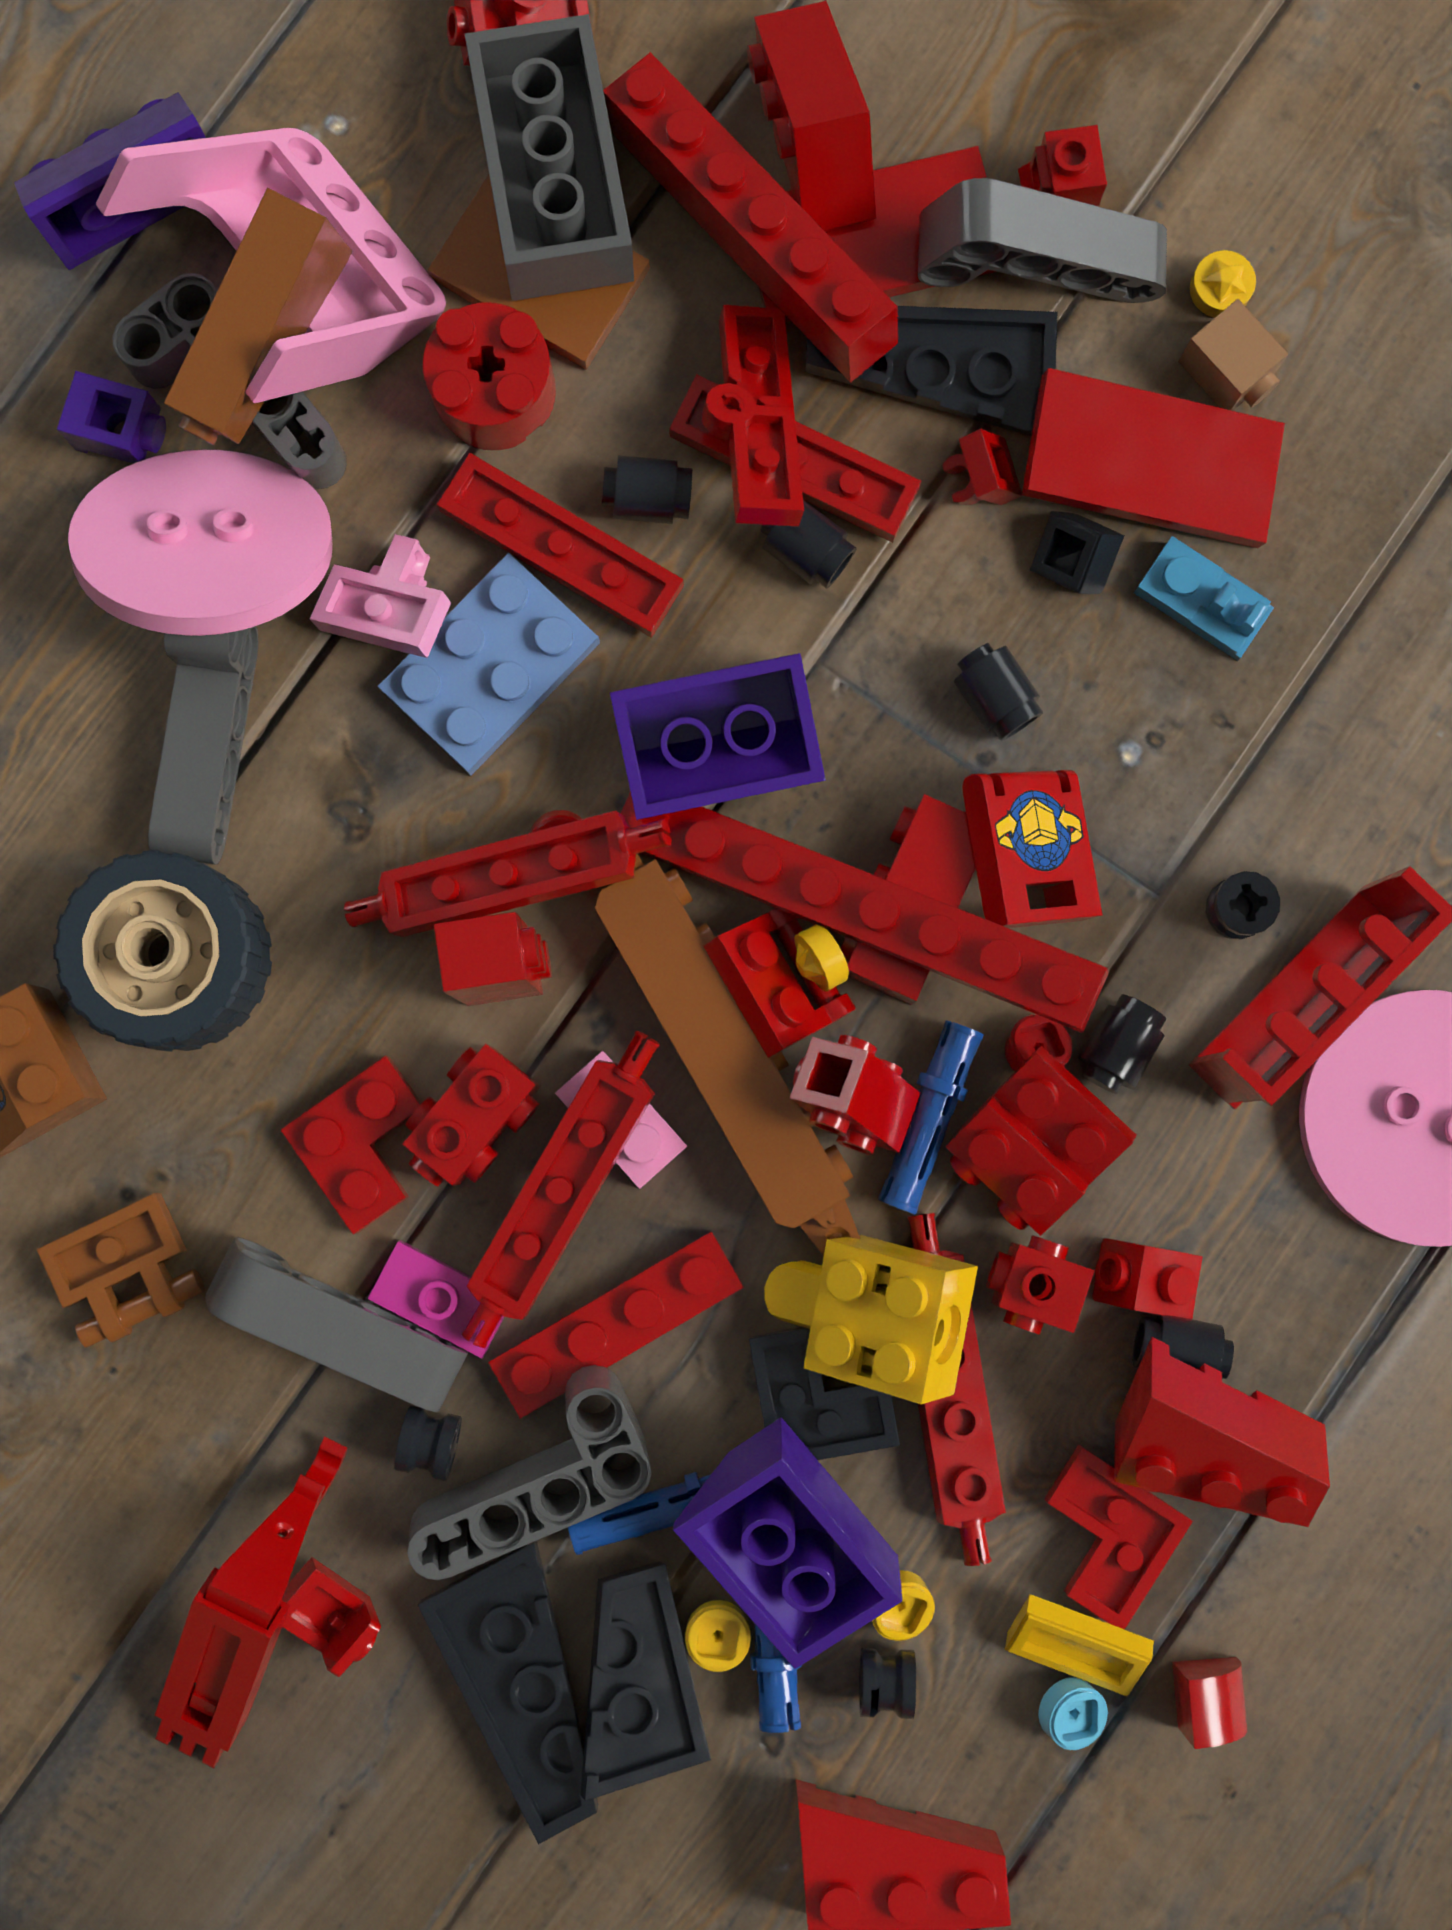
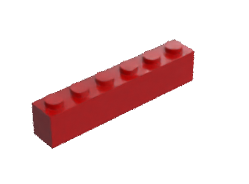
M651 52L603 90L612 134L850 383L898 344V306Z

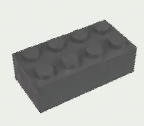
M589 14L465 33L512 301L634 282L631 236Z

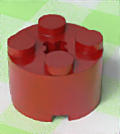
M491 302L475 303L459 309H449L438 318L436 328L430 335L425 347L423 373L430 396L441 420L467 445L483 450L509 449L526 441V437L535 431L540 424L543 426L550 417L556 396V384L549 351L534 319L527 313L518 311L510 306ZM493 373L491 382L481 381L486 379L488 374Z

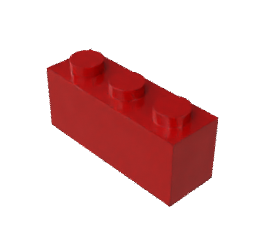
M924 794L917 810L904 806L889 839L900 845L891 867L879 863L874 875L958 908L976 869L967 814ZM845 937L840 949L845 959L849 960L847 963L849 978L909 1005L917 1001L930 972L929 970Z
M516 912L434 924L443 992L467 1006L543 995L541 979L552 978L546 940L542 941L541 935L536 934L535 928L529 927Z

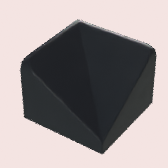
M1051 511L1030 571L1079 594H1100L1105 588L1125 535L1076 513Z

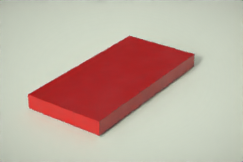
M979 146L873 170L876 219L824 231L888 297L935 287L925 284L918 279L919 214L924 208L956 184L973 178H987ZM792 190L786 191L794 199ZM988 269L979 276L994 273L997 271ZM759 288L764 308L780 309ZM785 315V322L791 321V320Z
M1048 368L1041 377L1022 496L1259 548L1267 542L1285 423Z

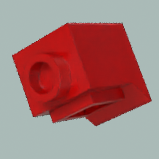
M1098 125L1044 132L1041 145L1035 146L1032 160L1018 168L1020 186L1099 207L1107 187Z

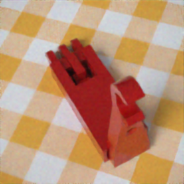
M324 1436L311 1467L306 1475L300 1474L290 1495L222 1564L220 1569L213 1568L192 1601L155 1712V1716L162 1719L155 1740L168 1745L177 1733L183 1736L178 1751L191 1757L198 1744L205 1747L206 1750L202 1763L213 1769L217 1765L223 1751L228 1752L248 1719L288 1613L290 1604L282 1601L310 1519L333 1483L347 1454V1447Z

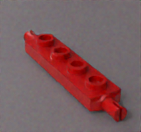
M616 810L381 872L377 895L354 901H346L344 910L350 913H346L345 918L352 928L382 919L389 933L405 937L434 929V924L483 917L635 878L636 854L671 846L672 838L667 835L671 834L665 819L630 828L625 820V816Z
M635 1031V1035L618 1064L602 1060L595 1061L466 1287L480 1304L461 1335L469 1342L476 1336L482 1323L485 1321L473 1345L486 1348L487 1342L502 1316L522 1320L528 1315L655 1095V1092L641 1078V1075L660 1044L652 1038L648 1039L636 1059L638 1052L648 1037L646 1034Z
M935 1212L908 1216L914 1249L965 1262L963 1254L940 1250L934 1218ZM971 1303L954 1395L922 1405L918 1404L937 1522L959 1528L964 1565L979 1566L980 1563L988 1564L992 1561L989 1554L985 1523L992 1521L1001 1514H1005L1006 1510Z

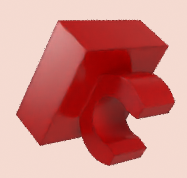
M979 429L961 437L959 442L963 454L953 455L942 464L944 472L955 475L967 469L970 475L967 487L951 495L953 502L973 505L981 500L1003 505L1022 496L1007 442L1002 436Z

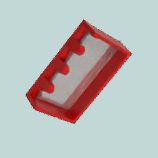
M1411 866L1363 886L1188 1065L1234 1110L1242 1102L1263 1101L1272 1106L1452 922V906Z

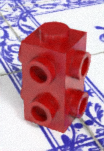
M840 1035L837 1043L812 1037L805 1057L799 1061L795 1069L794 1087L790 1099L811 1113L808 1121L810 1124L827 1132L837 1134L836 1142L848 1149L873 1155L874 1149L877 1146L899 1153L921 1093L901 1077L903 1072L901 1067L887 1060L877 1058L875 1056L877 1048L871 1043L849 1035Z
M486 1043L479 1052L472 1047L468 1048L446 1075L453 1081L447 1091L437 1102L432 1097L424 1100L405 1124L412 1133L403 1142V1145L415 1154L408 1162L409 1165L437 1187H439L444 1179L452 1186L461 1185L466 1177L473 1183H476L499 1155L492 1148L493 1144L507 1128L517 1133L540 1105L533 1096L541 1086L494 1047Z

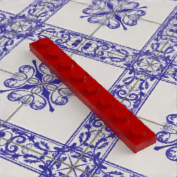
M630 791L620 813L625 816V820L630 828L653 823L660 819L666 820L671 834H667L672 838L671 846L641 852L644 855L813 924L823 926L830 931L1083 1033L1109 973L1107 967L702 806L636 820Z

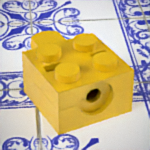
M859 1235L861 1239L851 1237L827 1239L822 1265L804 1260L793 1261L777 1266L769 1274L764 1286L765 1302L769 1313L781 1321L810 1329L804 1369L921 1405L954 1395L978 1266Z

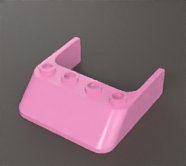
M281 128L126 148L121 151L96 202V206L104 216L169 206H186L195 209L211 220L236 251L267 187L329 220L352 250V254L304 334L279 339L271 347L246 389V394L253 403L271 400L367 374L438 320L446 306L445 296L439 286L329 150L318 139L296 128Z

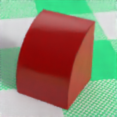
M1237 1657L1172 1662L1178 1728L1193 1748L1215 1747L1243 1738L1247 1734V1720L1241 1661Z

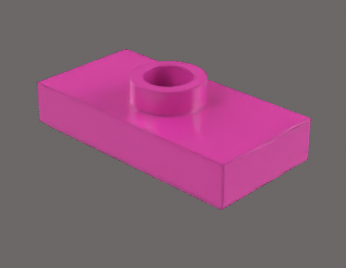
M402 1240L398 1241L368 1297L374 1303L481 1359L485 1356L504 1319V1316H502L487 1342L486 1348L473 1345L485 1321L482 1323L476 1336L468 1342L461 1334L466 1329L480 1304L466 1287L471 1277Z

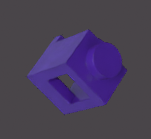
M75 371L57 431L76 451L83 453L90 451L134 464L145 460L147 451L157 453L160 450L165 438L166 420L164 416L159 415L161 408L148 391ZM125 421L121 435L114 433L115 427Z

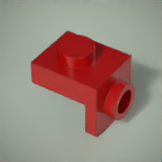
M1104 1238L1095 1269L1093 1300L1135 1311L1192 1319L1203 1256Z
M313 1557L307 1561L286 1587L282 1601L290 1604L282 1627L321 1652L329 1672L340 1677L353 1662L360 1661L368 1654L381 1629V1624L370 1596Z

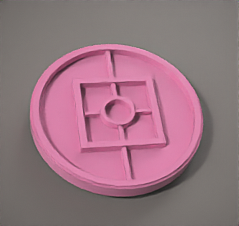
M191 450L168 453L136 462L115 472L95 486L81 501L74 512L68 533L69 550L75 576L84 592L95 604L114 617L134 626L166 634L205 636L236 632L266 623L290 611L304 601L318 587L329 568L333 547L331 522L327 507L321 496L306 480L290 469L270 460L250 454L223 450Z
M1441 990L1410 991L1374 1001L1308 1068L1301 1089L1299 1103V1127L1305 1156L1317 1182L1329 1199L1345 1215L1365 1229L1387 1239L1419 1246H1452V992Z

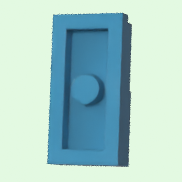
M1173 536L1169 539L1134 592V594L1237 661L1242 657L1274 609L1270 605V600Z

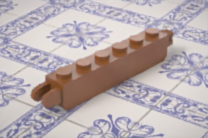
M636 854L635 878L613 883L599 892L595 910L776 1224L790 1228L800 1226L823 1256L827 1239L841 1237L861 1239L845 1200L851 1195L844 1183L854 1177L835 1144L825 1150L823 1149L811 1128L814 1125L808 1122L811 1113L790 1099L791 1092L779 1071L788 1067L789 1064L782 1051L770 1058L767 1057L703 946L713 940L715 936L707 923L697 928L692 923L683 907L693 901L684 882L675 868L664 873L656 859L644 865L639 855Z

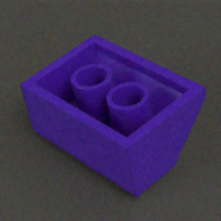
M179 92L166 99H156L148 102L138 111L137 115L112 129H101L92 133L85 139L83 145L63 156L39 162L29 171L28 175L15 181L14 184L28 217L66 268L71 270L185 207L169 206L104 216L96 206V202L121 151L131 147L206 137L193 113Z
M801 653L610 692L636 820L826 781Z
M782 1417L729 1451L674 1522V1532L794 1669L903 1601L898 1555Z

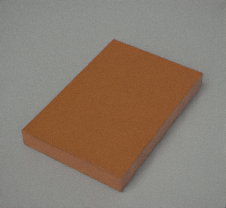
M488 174L431 263L428 273L436 283L472 304L482 302L499 303L527 313L534 319L549 349L587 370L649 272L650 260L632 250L634 282L512 301L490 175Z

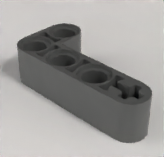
M973 178L956 184L924 208L919 214L918 279L931 286L954 287L963 285L989 269L1128 303L1153 301L1161 298L1166 293L1167 228L1155 221L988 178Z
M189 273L172 279L117 324L112 336L113 348L130 373L143 386L158 389L165 388L174 383L206 316L205 314L204 317L198 320L188 321L186 320L187 315L192 308L198 305L207 304L211 306L218 291L215 285L206 277ZM154 342L161 343L158 352L148 359H137L139 352L144 346ZM303 392L283 396L288 398L287 404L282 411L275 415L262 414L263 407L267 403V401H264L251 424L284 464L299 477L306 480L314 489H325L336 484L344 475L347 466L346 454L330 424ZM303 431L318 451L323 452L319 457L313 459L302 450L296 438Z
M256 626L236 632L205 636L164 633L165 652L177 664L149 824V850H159L165 854H173L175 852L189 856L200 863L213 865L218 864L222 858L227 839L257 661L258 630Z
M241 1237L233 1239L205 1295L207 1308L210 1313L224 1322L432 1412L440 1411L468 1354V1351L413 1322L290 1268L287 1260L279 1254Z
M597 1365L582 1367L573 1373L566 1383L564 1393L566 1419L573 1437L572 1439L428 1499L418 1506L412 1515L407 1551L409 1563L416 1573L433 1580L450 1578L631 1501L644 1492L649 1485L651 1477L645 1436L621 1381L613 1371ZM591 1395H602L611 1401L607 1409L594 1414L587 1413L578 1406L583 1399ZM620 1452L628 1453L636 1458L632 1465L620 1470L611 1469L604 1464L608 1457ZM559 1478L568 1479L575 1484L571 1491L562 1495L551 1494L544 1489L547 1483ZM498 1504L507 1505L515 1511L512 1516L504 1520H493L483 1512L490 1506Z

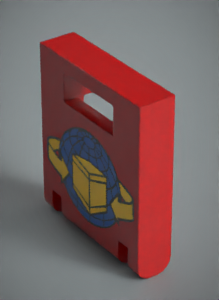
M1050 770L982 773L967 776L963 781L962 791L985 919L1006 928L1077 922L1103 916L1080 785L1075 771ZM1061 883L1043 888L1046 908L1030 909L1026 886Z

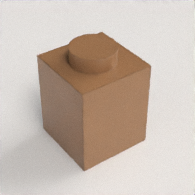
M1237 299L1190 339L1178 362L1220 408L1233 411L1244 401L1253 408L1277 387L1280 380L1275 373L1288 356V353L1244 304Z

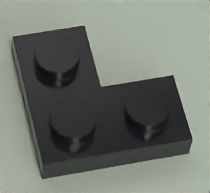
M799 1327L749 1336L764 1427L782 1417L817 1460L900 1446L891 1395L856 1384L824 1389L821 1374L803 1368L810 1329Z

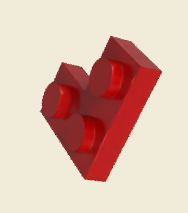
M384 1056L281 1129V1132L353 1235L358 1234L409 1198L407 1192L374 1146L378 1141L407 1122L414 1111L422 1104L389 1056Z
M1078 1445L1044 1500L1098 1537L1063 1591L1068 1597L1107 1623L1125 1630L1193 1521L1150 1491L1114 1482V1467L1081 1445Z

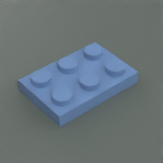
M508 553L445 617L428 658L409 654L378 687L471 776L600 644V640L586 624Z

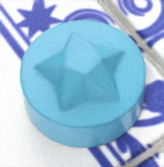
M1070 1677L1056 1682L1048 1689L1041 1700L1038 1716L1043 1731L1057 1745L1067 1750H1079L1089 1746L1100 1736L1106 1725L1108 1709L1103 1696L1088 1682L1076 1677Z

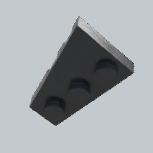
M660 1561L600 1578L597 1582L580 1796L585 1801L711 1761L666 1565Z

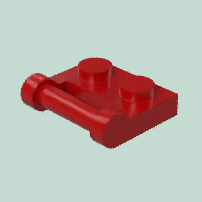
M777 908L717 936L703 946L768 1058L856 1010L848 993L841 995L837 987L825 992L815 982L800 974L819 1006L818 1009L814 1010L771 936L774 933L777 934L798 970L796 966L797 949L794 938L795 935L804 931L798 922L800 918Z

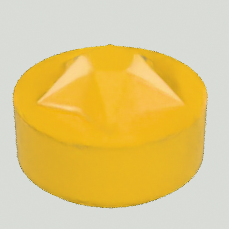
M1228 250L1213 252L1202 259L1191 278L1190 295L1192 301L1202 313L1213 318L1217 317L1237 299L1246 306L1256 287L1255 271L1250 262L1239 253Z
M815 924L795 935L794 940L797 949L796 966L802 976L815 982L825 992L848 980L849 969L839 945L825 927Z
M900 1570L903 1601L872 1620L877 1632L890 1640L902 1641L919 1635L927 1628L934 1615L935 1604L929 1589L920 1576L910 1571Z
M713 1600L700 1605L691 1614L687 1622L685 1634L687 1651L696 1664L709 1671L723 1672L736 1667L747 1655L751 1643L750 1625L746 1615L739 1607L728 1601Z

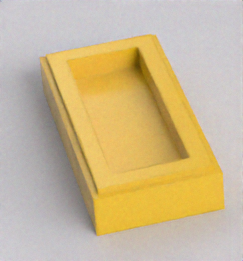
M1029 1594L1007 1632L1005 1650L1121 1695L1128 1696L1152 1660L1154 1640Z

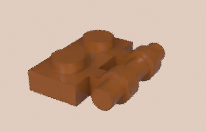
M153 1193L37 1249L62 1308L73 1306L88 1299L95 1316L75 1326L76 1334L85 1348L104 1339L115 1342L132 1333V1326L159 1313L163 1317L172 1315L184 1309V1301L205 1291L202 1278L196 1269L193 1268L175 1278L167 1270L164 1262L186 1252L187 1249L161 1193ZM140 1273L148 1290L120 1303L114 1294L112 1286Z

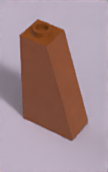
M267 187L164 404L183 415L178 427L212 445H215L219 434L237 444L240 443L264 401L253 403L246 394V389L277 340L304 334L352 254V250L326 217Z

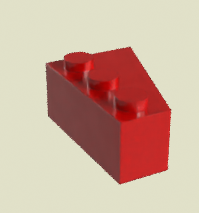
M827 1L755 16L757 43L747 45L750 72L754 84H760L761 100L766 120H773V131L780 159H784L794 200L823 230L876 219L870 111Z
M1151 1337L1115 1421L1114 1482L1142 1488L1150 1492H1159L1206 1503L1213 1507L1227 1508L1266 1517L1281 1523L1309 1527L1330 1488L1325 1424L1258 1390L1249 1396L1223 1383L1221 1371L1205 1363L1199 1369H1196L1170 1356L1169 1345Z
M796 1779L808 1930H965L1011 1926L1006 1857L996 1831L920 1811H915L914 1814L876 1804V1800L855 1795V1798L821 1790L816 1788V1784Z

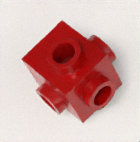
M1031 1235L1028 1247L1011 1242L1007 1254L1001 1251L997 1252L990 1268L986 1288L995 1291L991 1303L1006 1309L1003 1322L1039 1335L1044 1323L1074 1333L1095 1270L1066 1261L1068 1247ZM1040 1274L1042 1277V1287L1036 1294L1031 1295L1029 1290L1030 1281L1034 1276Z

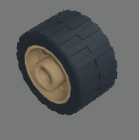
M159 850L143 851L141 854L136 855L125 854L114 858L112 863L104 867H98L87 875L88 879L79 888L76 887L67 899L69 903L63 915L60 914L56 926V929H58L56 944H53V959L56 960L58 969L56 976L60 988L66 992L70 1000L68 1003L77 1015L83 1016L89 1022V1026L100 1034L112 1036L115 1038V1041L154 1050L172 1052L173 1049L191 1051L201 1049L203 1045L211 1042L217 1043L228 1037V1033L238 1026L241 1027L251 1017L249 1014L256 1004H260L266 991L264 987L267 977L271 975L272 961H270V947H272L270 932L266 931L263 922L265 918L259 907L252 903L248 898L249 894L239 884L226 878L225 875L204 863H200L186 855L175 852L173 854H165ZM169 943L168 955L161 963L162 951Z

